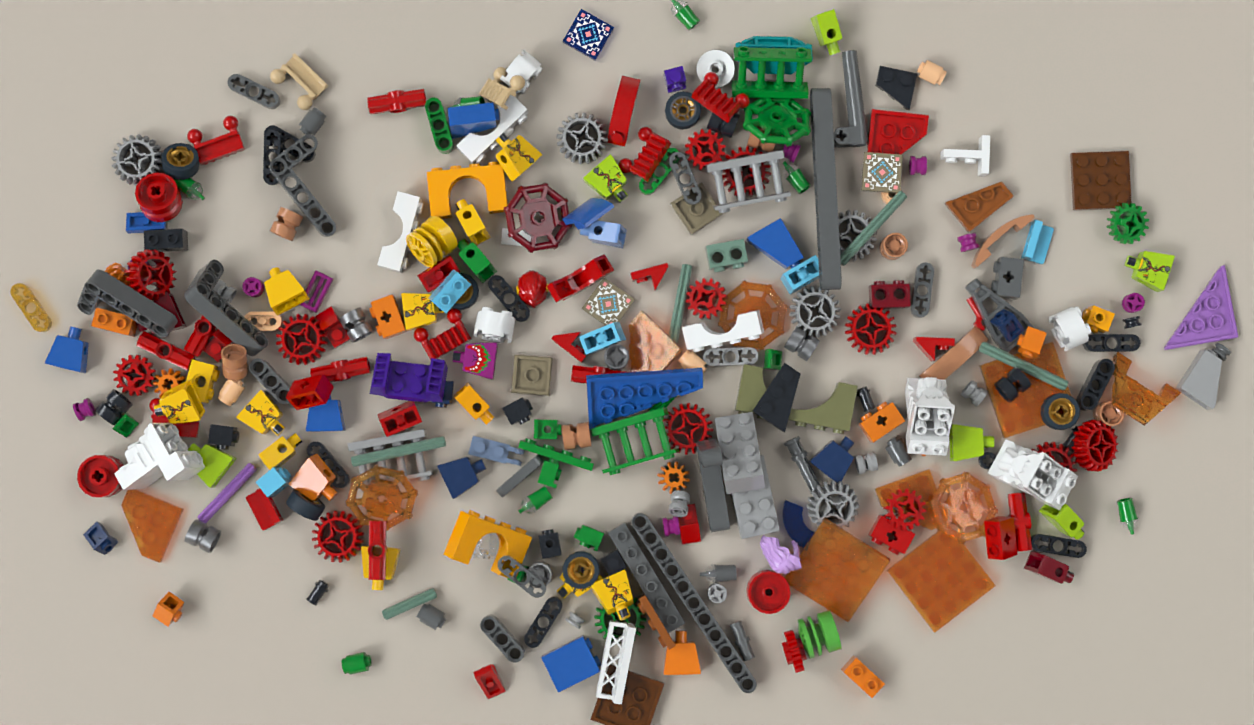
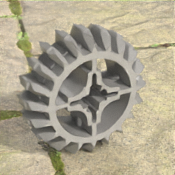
M585 112L582 113V118H579L578 113H575L574 120L571 116H568L569 123L562 121L565 128H558V131L563 134H557L556 136L557 139H561V141L557 142V146H564L560 149V152L564 153L567 151L565 154L566 159L572 155L571 162L573 163L576 158H579V164H582V159H586V163L589 164V157L596 161L595 154L602 156V152L599 149L606 150V146L602 143L608 142V138L602 136H606L607 131H601L605 125H597L600 121L599 118L592 121V114L587 119ZM585 124L580 131L570 130L576 125ZM590 126L597 132L598 141L593 140L588 135ZM585 133V139L588 140H583L579 145V138L577 137H582ZM567 136L576 141L574 150L568 146ZM584 146H594L588 152L579 153Z
M137 134L136 139L133 135H130L129 141L123 138L124 144L117 143L119 150H113L117 154V156L111 157V160L116 162L112 165L114 169H117L115 174L121 175L120 179L122 181L126 180V183L129 185L134 183L136 186L146 175L156 173L157 170H163L159 166V164H162V159L159 158L162 157L163 152H158L161 147L155 145V140L149 141V137L146 135L142 138V135ZM138 146H146L151 153H141ZM130 150L129 157L125 158L127 152ZM151 162L149 168L145 170L147 163ZM125 167H135L138 175L129 174Z
M850 210L846 211V216L843 212L839 213V225L847 221L846 232L839 234L840 241L847 242L849 246L853 242L851 237L846 236V234L850 233L849 230L857 236L863 231L856 229L853 221L861 224L864 229L867 227L871 218L868 217L864 220V212L860 216H857L858 210H855L853 215H851ZM871 237L852 257V260L856 261L857 255L860 259H863V252L869 255L870 251L868 248L874 249L875 247L870 242H876L877 238ZM840 245V255H841V254L845 251V248H843V247Z
M811 286L810 293L807 288H804V295L800 292L797 293L799 300L797 298L792 299L796 305H790L789 308L795 310V312L789 313V316H795L796 319L791 320V323L798 322L799 325L796 327H802L804 332L806 330L809 331L808 336L813 335V332H815V337L819 338L820 331L823 336H826V329L830 332L833 331L831 324L833 326L838 325L834 319H840L841 316L835 314V312L841 311V308L834 307L839 301L832 302L831 299L835 295L832 294L828 297L829 290L821 293L822 290L819 286L817 292H815L814 286ZM809 297H819L815 305L803 302ZM824 301L829 306L830 317L822 310ZM819 305L817 310L819 316L815 315V317L811 319L813 312L810 308L814 309ZM800 307L808 314L805 323L800 316ZM815 319L827 322L821 327L810 326Z
M834 480L831 481L830 485L824 481V487L822 488L817 485L818 491L812 490L811 492L814 497H808L810 503L807 504V509L809 510V517H812L811 521L817 523L818 528L823 526L825 531L831 528V531L835 532L836 527L842 531L844 524L849 527L848 521L854 522L855 520L852 515H858L856 509L859 508V503L857 502V495H854L855 491L850 489L848 484L843 486L841 481L837 485ZM824 499V500H825V503H824V505L821 507V509L818 511L819 505H820L821 501ZM829 501L831 502L832 505H833V504L835 505L837 511L835 510L834 507H833V508L831 507ZM847 502V507L845 511L842 513L841 510Z

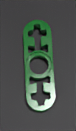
M669 148L662 160L666 162L668 160V153L673 154L679 151L676 148ZM675 156L676 160L673 161V164H678L680 159ZM660 162L658 166L665 169V174L658 177L653 173L652 177L655 180L651 184L652 189H647L646 191L644 190L643 183H649V181L647 182L642 178L639 183L640 192L644 195L653 194L670 174L671 168L668 169L666 164Z

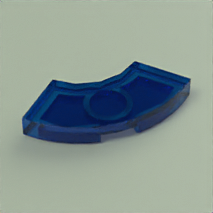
M785 500L782 510L785 529L789 537L798 543V546L807 550L814 532L808 529L803 521V507Z

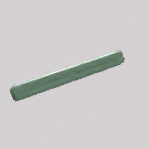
M899 191L840 255L842 266H845L905 201L907 196L904 192Z
M688 264L682 265L665 356L674 358L676 354L687 297L686 293L688 292L692 266Z
M982 342L979 346L980 352L1007 365L1017 367L1022 372L1056 388L1065 390L1069 384L1067 380L989 343Z
M441 436L352 456L351 462L356 467L445 447L446 440L445 437Z

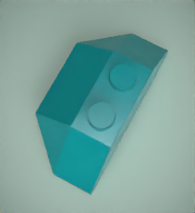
M753 36L735 44V47L747 46L749 48L797 49L803 47L811 49L813 60L812 45L805 44L793 37ZM747 61V69L753 74H758L759 61ZM766 61L765 74H777L778 61ZM785 62L784 74L792 75L795 73L797 62Z

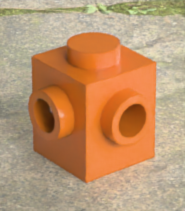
M1028 326L1024 335L1020 334L1018 338V352L1022 353V356L1026 358H1037L1047 333Z
M168 592L157 604L153 617L169 627L173 621L176 623L183 614L181 610L185 602L171 592Z

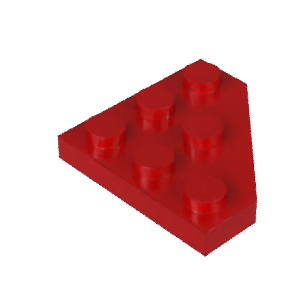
M872 109L867 152L902 155L927 135L929 115Z

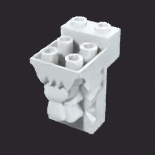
M934 377L907 378L905 388L908 415L906 433L907 454L947 455L949 433L955 405L949 401L947 396L946 380Z
M150 423L144 430L145 435L141 436L138 442L127 447L128 450L125 451V456L128 464L122 466L114 474L123 490L146 489L163 475L167 481L189 480L203 470L205 465L197 451H188V447L179 436V431L172 423Z
M1005 440L988 471V474L995 479L1028 493L1042 503L1058 510L1066 503L1067 496L1075 486L1078 478L1075 473L1061 466L1046 453L1031 451L1009 440Z

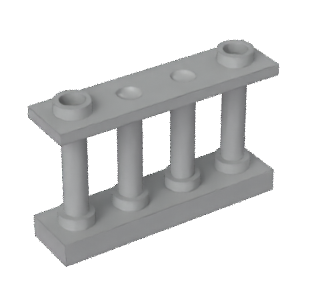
M783 150L706 164L707 172H712V175L715 177L719 205H714V210H719V213L729 212L732 207L773 199H775V202L786 201V197L791 196V192H783L778 164L780 159L784 158ZM768 161L772 168L776 194L765 196L760 166L761 162ZM750 165V168H752L757 194L756 198L746 199L741 175L742 166ZM731 168V172L734 174L738 201L727 203L722 173L724 169Z
M426 429L348 443V450L354 451V454L361 455L366 452V448L373 447L374 451L385 449L384 445L387 444L397 447L404 445L403 441L411 440V443L423 441L422 438L427 437ZM418 452L415 455L419 473L407 475L404 456L396 457L400 477L389 479L386 462L383 460L378 461L381 481L370 482L367 465H360L359 470L362 484L355 485V488L361 489V492L373 490L372 486L413 478H418V481L430 479L429 475H434V472H426L423 452Z

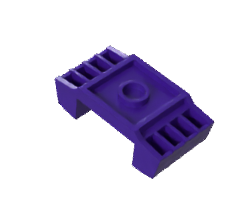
M377 353L369 394L384 396L388 399L424 403L429 401L443 402L448 366L445 360L431 358L430 365L392 361L390 353Z

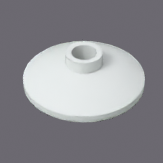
M711 50L704 53L697 63V75L700 81L703 82L705 74L712 72V68L716 67L719 70L716 73L719 77V82L715 88L727 85L733 78L735 71L732 58L720 50Z

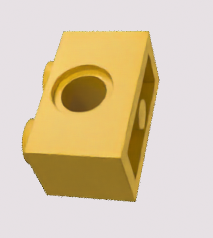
M192 359L186 381H191L201 402L209 403V400H212L214 396V389H212L214 381L217 382L219 378V366ZM201 377L206 379V384L203 387H200L198 384V380Z

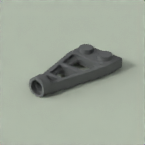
M977 278L965 287L971 294L993 341L1001 350L1009 352L1017 345L1019 336L1012 342L1007 341L998 327L990 322L996 313L1005 309L1014 313L1025 330L1028 326L1034 328L1021 312L981 284ZM987 297H990L998 305L991 313H988L983 306V300Z

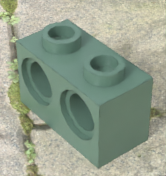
M744 239L707 245L705 247L709 270H714V272L725 271V267L733 266V269L742 268L748 262ZM733 250L740 251L741 258L733 259L731 252ZM718 253L723 257V261L715 263L712 256Z

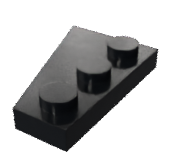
M786 363L782 365L753 409L754 413L784 433L801 373Z

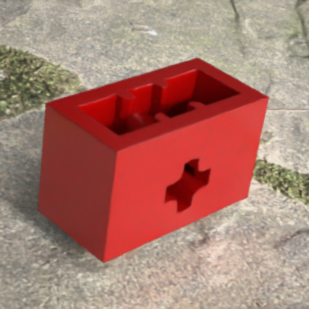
M324 374L295 380L286 395V399L296 410L323 405L327 403L334 386Z
M407 401L377 414L386 437L422 422L414 401Z
M878 515L868 534L872 537L871 541L880 546L882 543L889 546L888 550L896 555H899V553L905 554L915 533L908 529L902 531L901 526L895 529L894 522L889 524L888 518ZM893 532V536H895L894 540L890 539L888 541L889 537L886 536L887 533Z
M997 516L985 520L984 527L988 559L1005 560L1018 555L1014 517Z

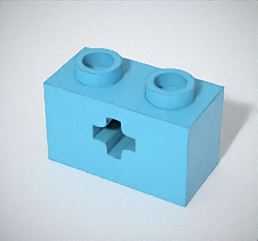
M816 255L783 273L780 279L790 295L819 279V264Z
M453 269L428 299L443 312L447 313L470 287L471 283Z
M613 322L579 337L586 355L596 353L626 340L620 322Z
M273 467L258 479L256 484L267 497H275L289 486L288 483L291 481L290 478L292 476L286 468Z

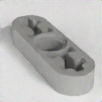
M752 347L711 348L704 352L703 360L708 366L752 365L758 360V352ZM719 351H723V363H719L720 359H714L713 363L706 359L710 352H713L714 356H719ZM732 351L735 353L736 359L734 362L726 361L725 354ZM738 351H742L741 355H746L748 351H751L755 358H752L751 362L748 361V358H741L742 362H738Z

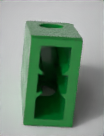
M466 239L458 242L457 247L461 251L459 256L482 283L497 272L474 242L469 244Z

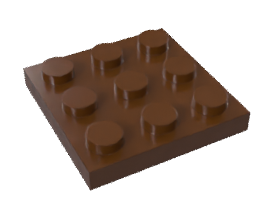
M1129 151L1070 154L1073 210L1116 209L1115 206L1122 207V203H1128V205L1132 203Z
M609 665L606 673L608 677L616 672L615 665ZM628 670L622 704H615L611 699L597 698L590 720L604 725H650L664 683ZM608 682L603 685L601 693L611 694L612 684Z

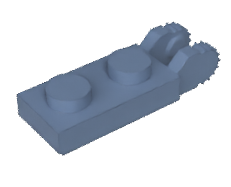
M473 436L468 454L505 464L507 462L521 466L522 462L516 459H509L508 454L509 451L521 455L524 454L525 450Z

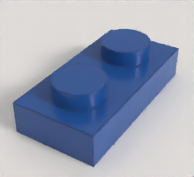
M142 212L126 213V232L128 234L166 229V222H154L146 218Z

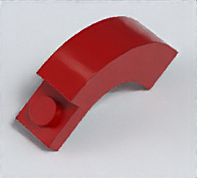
M622 75L610 121L607 143L625 147L639 91L640 79Z
M604 254L594 258L573 273L547 285V288L557 303L585 290L609 275L614 269Z

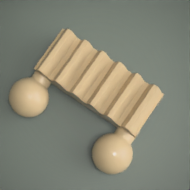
M294 53L293 57L286 64H283L280 69H274L271 72L270 79L275 84H281L285 80V74L288 73L308 92L307 95H302L298 98V107L301 110H309L312 107V101L328 85Z
M498 67L493 74L494 80L488 78L479 95L507 110L508 107L504 105L510 95L515 97L516 92L524 88L525 80L522 76L515 75L510 79L511 87L507 88L500 84L503 82L500 78L502 75L506 77L508 73L504 67Z

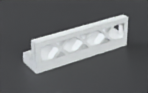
M611 620L609 622L596 691L597 698L611 699L615 704H622L636 627L632 623ZM614 626L624 627L623 634L616 639L613 636ZM617 644L620 648L619 654L612 658L609 650ZM614 663L616 672L608 677L605 672L606 667ZM610 682L613 686L612 693H601L602 686Z

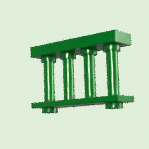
M734 47V61H739V74L737 81L732 80V97L744 93L748 97L808 99V82H803L805 62H812L811 49L803 47L797 49ZM747 61H759L757 81H746ZM766 61H778L776 81H765ZM785 62H797L796 79L794 82H784Z
M667 407L591 429L592 436L598 435L599 439H602L610 467L602 470L603 474L609 472L611 476L621 473V468L663 457L664 460L675 457L674 453L680 452L679 448L671 450L663 423V420H665L664 416L669 415ZM653 420V423H656L663 453L653 455L645 429V421ZM635 425V428L638 429L645 458L634 459L627 434L628 426ZM616 430L620 434L628 463L616 464L609 439L611 431Z

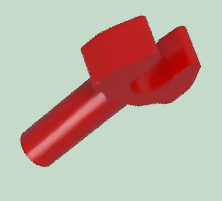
M971 296L966 301L976 315V320L973 324L981 331H984L985 328L981 323L982 317Z

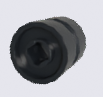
M712 112L706 129H710L713 132L721 131V135L732 138L740 115L735 113L730 122L727 123Z
M1014 367L1007 373L1006 378L1002 377L994 383V386L999 394L1007 402L1011 403L1019 396V392L1023 393L1030 388L1031 383L1019 368Z
M113 389L107 395V401H102L95 411L104 420L115 426L122 418L121 413H126L133 404L123 394Z

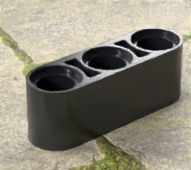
M1102 359L1094 363L1076 399L1080 410H1092L1097 406L1115 370V365L1110 359ZM1102 363L1107 365L1106 373H1103L1100 369ZM1093 380H1096L1099 383V387L1097 390H1094L1092 388ZM1085 397H1088L1090 399V405L1088 407L1084 406L1083 399Z

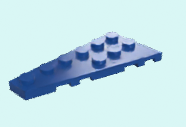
M702 368L586 375L589 430L596 428V425L604 422L605 424L610 423L615 418L626 417L651 408L656 403L667 402L675 396H683L702 389Z

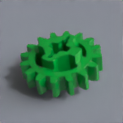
M1122 203V207L1115 206L1116 212L1110 211L1112 218H1107L1111 223L1106 227L1112 230L1109 232V235L1115 236L1113 240L1120 241L1122 244H1133L1134 240L1139 242V236L1146 235L1143 230L1149 229L1145 225L1149 219L1144 218L1147 212L1141 211L1142 207L1136 206L1135 203H1130L1129 205L1128 203Z

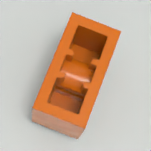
M394 295L370 302L372 307L369 310L372 318L377 319L378 325L376 329L379 336L389 339L407 332ZM385 313L392 316L389 318L390 322L383 320Z
M96 308L91 326L135 337L137 330L136 321L124 314Z
M885 401L876 407L878 411L873 414L868 412L860 418L862 421L858 424L871 443H874L905 422L893 402L887 404ZM878 417H884V425L876 423L878 421Z
M854 655L840 669L871 698L885 685Z

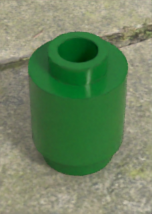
M365 652L347 655L341 661L343 672L350 675L369 671V667L372 666L371 657Z

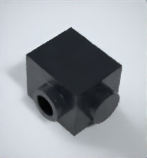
M522 397L502 409L511 425L518 422L522 425L530 420L529 416L532 415L531 410H533V407L528 399L524 400Z
M211 424L208 443L217 444L218 449L229 450V446H235V443L239 441L238 427Z
M553 529L542 531V535L538 536L542 559L561 556L562 551L558 532H554Z
M617 549L600 558L609 576L627 567Z

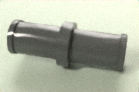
M741 621L731 624L730 627L736 639L735 644L736 646L738 645L743 660L747 661L754 658L755 655L749 643L750 638L746 636Z

